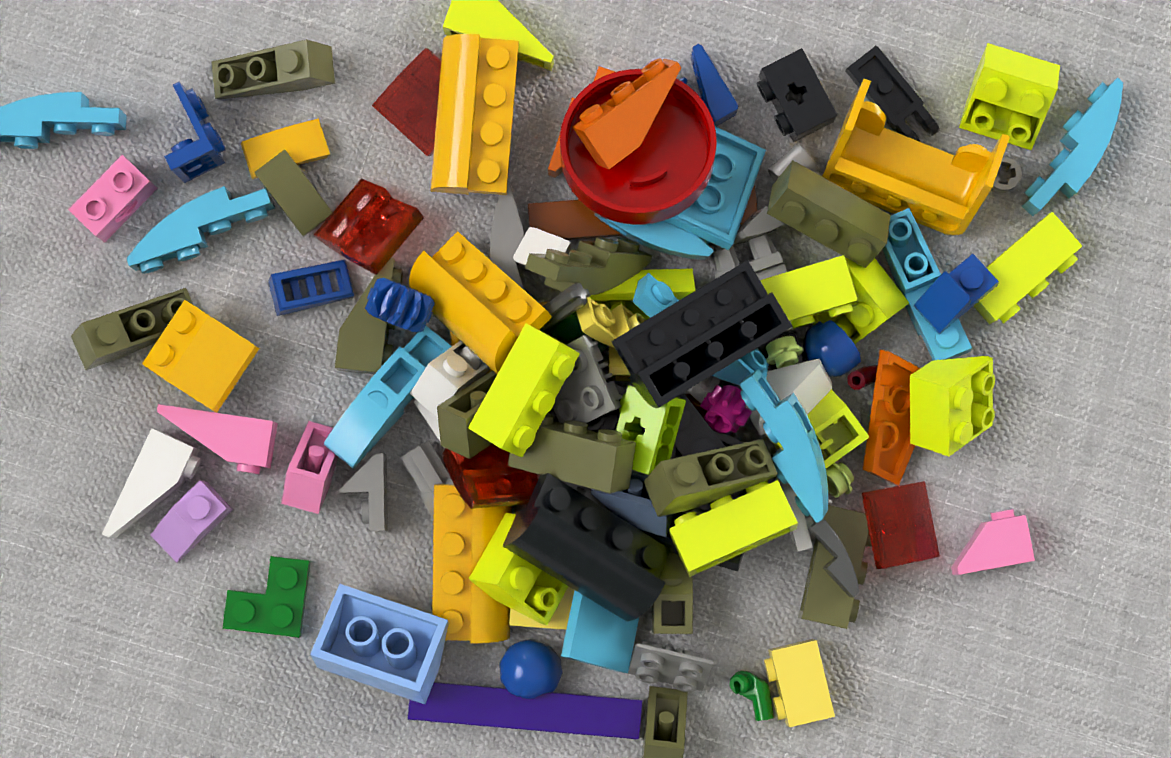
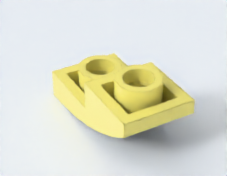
M590 297L586 299L587 303L576 311L582 332L613 348L615 347L611 342L612 340L646 321L641 314L632 313L622 304L610 310L605 304L599 305Z

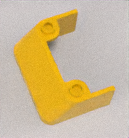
M863 79L850 106L822 177L876 207L894 214L910 208L916 223L948 235L963 234L993 187L1010 136L1002 134L992 152L981 145L969 144L958 148L955 155H952L884 128L886 122L884 112L877 104L864 101L871 81Z

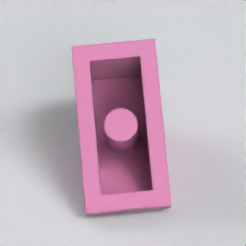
M308 421L286 472L281 504L319 514L330 488L338 456L324 445V441L333 429L332 427Z
M1014 509L990 513L992 521L981 522L952 565V574L961 575L1035 561L1026 515L1015 516Z

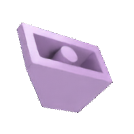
M200 480L171 507L150 535L178 563L233 508L208 482Z

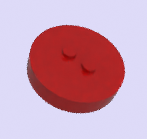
M642 69L613 72L589 84L569 106L560 132L561 165L572 192L586 207L598 215L615 222L632 225L661 222L680 214L690 207L703 193L711 178L716 153V130L709 109L693 89L676 78L641 146L610 169L597 165L573 129V126L581 121L579 116L586 109L596 104L601 106L611 99L610 93L617 86L627 81L632 83L642 76Z

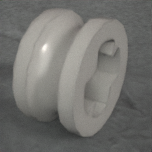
M1005 156L1002 158L1000 167L1001 165L1008 167L1006 172L1011 171L1012 178H1009L1005 185L998 183L999 177L995 179L991 190L997 193H1006L1012 190L1020 182L1022 176L1021 167L1018 162L1013 158Z

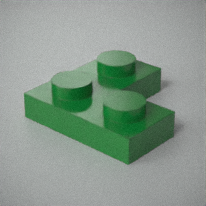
M271 556L266 594L227 590L222 629L300 638L311 561Z

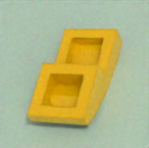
M319 118L277 129L241 142L252 179L258 178L254 173L283 150L287 151L297 165L326 159L330 155Z

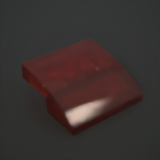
M425 48L394 79L372 106L425 155L431 156L434 153L441 60L432 51Z
M361 178L314 235L319 241L341 256L377 275L424 219V216L418 208L392 198L386 188Z
M493 443L470 459L447 448L442 453L445 466L454 486L471 509L528 504L538 481L536 473L508 466L510 452L497 447Z
M925 481L861 493L876 569L940 557Z

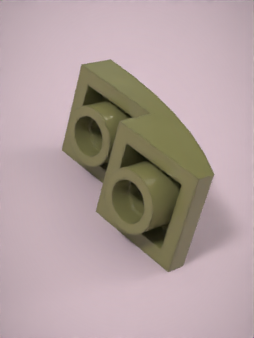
M283 150L254 172L303 237L334 214L286 150Z

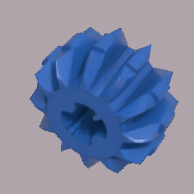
M380 278L376 280L374 287L370 289L365 309L370 315L382 321L418 333L424 331L426 324L429 323L435 302L430 296L387 278Z

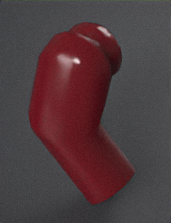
M878 365L864 366L851 372L847 378L849 386L854 390H859L875 383Z

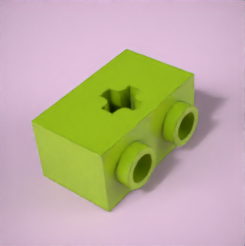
M628 385L626 393H624L620 400L622 407L619 408L620 417L615 431L622 433V439L636 442L632 470L650 475L660 461L671 458L686 403L685 399L676 397L659 408H653L642 398L634 386Z

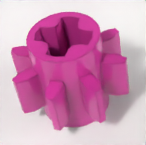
M716 385L711 393H707L700 407L707 410L704 419L711 429L719 433H728L730 430L736 433L740 426L746 424L752 411L745 408L746 404L742 399L741 389L732 385H725L722 388Z

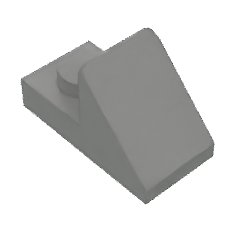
M375 453L338 493H369V500L362 501L363 524H369V531H388L387 455L385 453Z

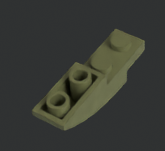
M597 236L595 241H579L577 251L570 250L569 255L554 249H547L546 254L529 253L525 269L546 277L544 284L561 292L572 284L581 283L583 289H588L591 296L613 289L635 276L651 263L653 255L639 250L640 244L638 242L625 238H618V241Z

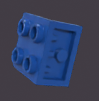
M179 81L173 84V87L199 139L194 142L192 139H187L177 143L171 148L172 153L164 157L171 171L186 183L224 164L225 162L220 153L225 151L226 148L211 123L205 124L203 119L209 117V114L201 98L196 95L193 88L186 90Z

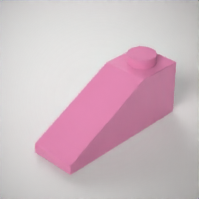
M158 404L157 412L226 461L236 463V471L260 474L261 467L271 469L278 423L269 420Z

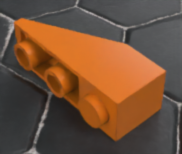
M661 58L651 61L641 70L642 76L632 83L627 81L620 84L610 93L611 99L601 106L599 104L591 106L579 116L581 121L574 125L573 129L597 165L610 169L641 146L681 70V66L677 61L662 60Z

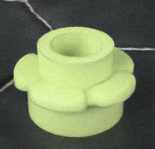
M793 336L778 338L766 346L768 353L766 361L771 365L776 364L777 368L794 365L799 361L798 356L803 352V348L797 345Z
M833 463L826 469L828 493L835 498L844 493L850 494L852 492L851 483L854 481V476L850 469L843 463Z

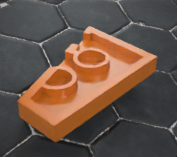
M880 349L863 470L888 483L899 486L915 448V445L910 444V375L920 368L890 351Z

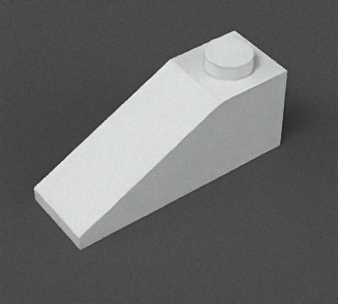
M151 428L102 535L109 538H117L181 487L186 478L191 480L201 462V459L197 457L200 449Z

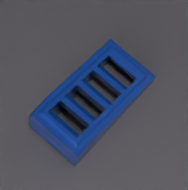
M698 43L692 47L691 63L701 99L709 109L714 125L717 127L736 116L739 106L703 46Z
M345 259L271 274L268 280L277 316L354 297ZM335 272L339 291H332L328 273ZM320 276L324 294H317L313 277ZM299 280H305L308 293L307 298H302ZM289 283L292 301L286 300L284 284Z

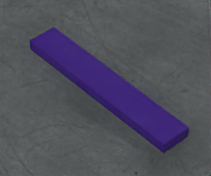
M434 682L425 705L409 699L407 720L639 739L642 700L557 692L545 693L535 699H523L511 694L506 688Z

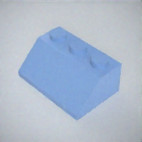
M339 584L310 656L319 669L425 705L439 671L449 621Z

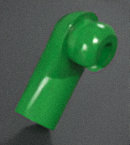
M741 670L736 672L729 681L730 689L733 693L740 694L752 701L755 720L762 721L775 718L768 683L750 671Z

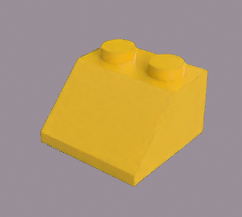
M184 300L142 365L217 413L260 348Z

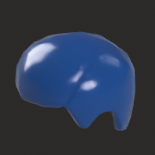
M829 320L822 323L819 321L807 330L803 342L807 361L820 359L830 377L842 376L861 362L860 352L854 342L835 322Z
M523 640L510 646L499 665L500 679L508 692L523 699H535L542 694L553 692L557 688L563 674L561 659L553 648L535 640Z

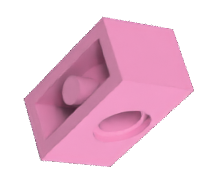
M121 155L68 210L97 238L106 242L158 188L126 157Z

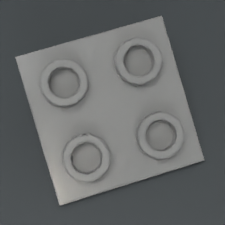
M584 335L567 344V346L578 351L580 355L575 362L573 372L566 378L555 398L553 409L558 421L564 423V421L572 420L588 423L606 413L621 408L619 400L622 398V395H619L614 381L606 382L607 379L613 377L612 373L603 375L601 369L608 366L607 362L598 364V362L603 360V357L598 348L597 340L593 341L590 336Z
M643 640L642 643H634L632 659L627 674L635 675L636 679L645 683H657L660 681L673 684L674 688L683 692L703 691L714 663L710 659L703 658L704 654L684 650V653H681L680 648H677L676 652L669 650L670 646L668 645L665 646V649H661L662 644Z

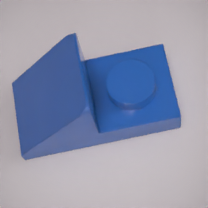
M971 254L950 273L944 271L917 300L914 307L940 335L997 287L999 281L974 254Z

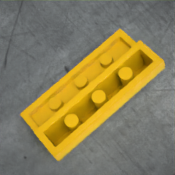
M455 34L443 38L431 192L469 195V192L507 195L519 41L480 38V34Z
M458 231L432 257L423 251L412 266L409 276V287L430 296L435 302L432 309L433 315L496 374L500 371L524 325L527 323L540 330L552 318L542 305Z
M512 483L434 484L432 615L449 621L445 640L493 643L510 638V608L492 599L471 582L469 577L505 513L512 514Z

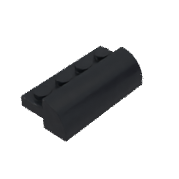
M746 260L611 342L631 374L628 378L636 390L650 406L659 408L793 326L772 292L767 293L749 261Z
M549 473L539 476L526 509L517 511L503 544L504 548L625 621H632L642 616L660 595L666 582L659 578L671 551L665 545Z

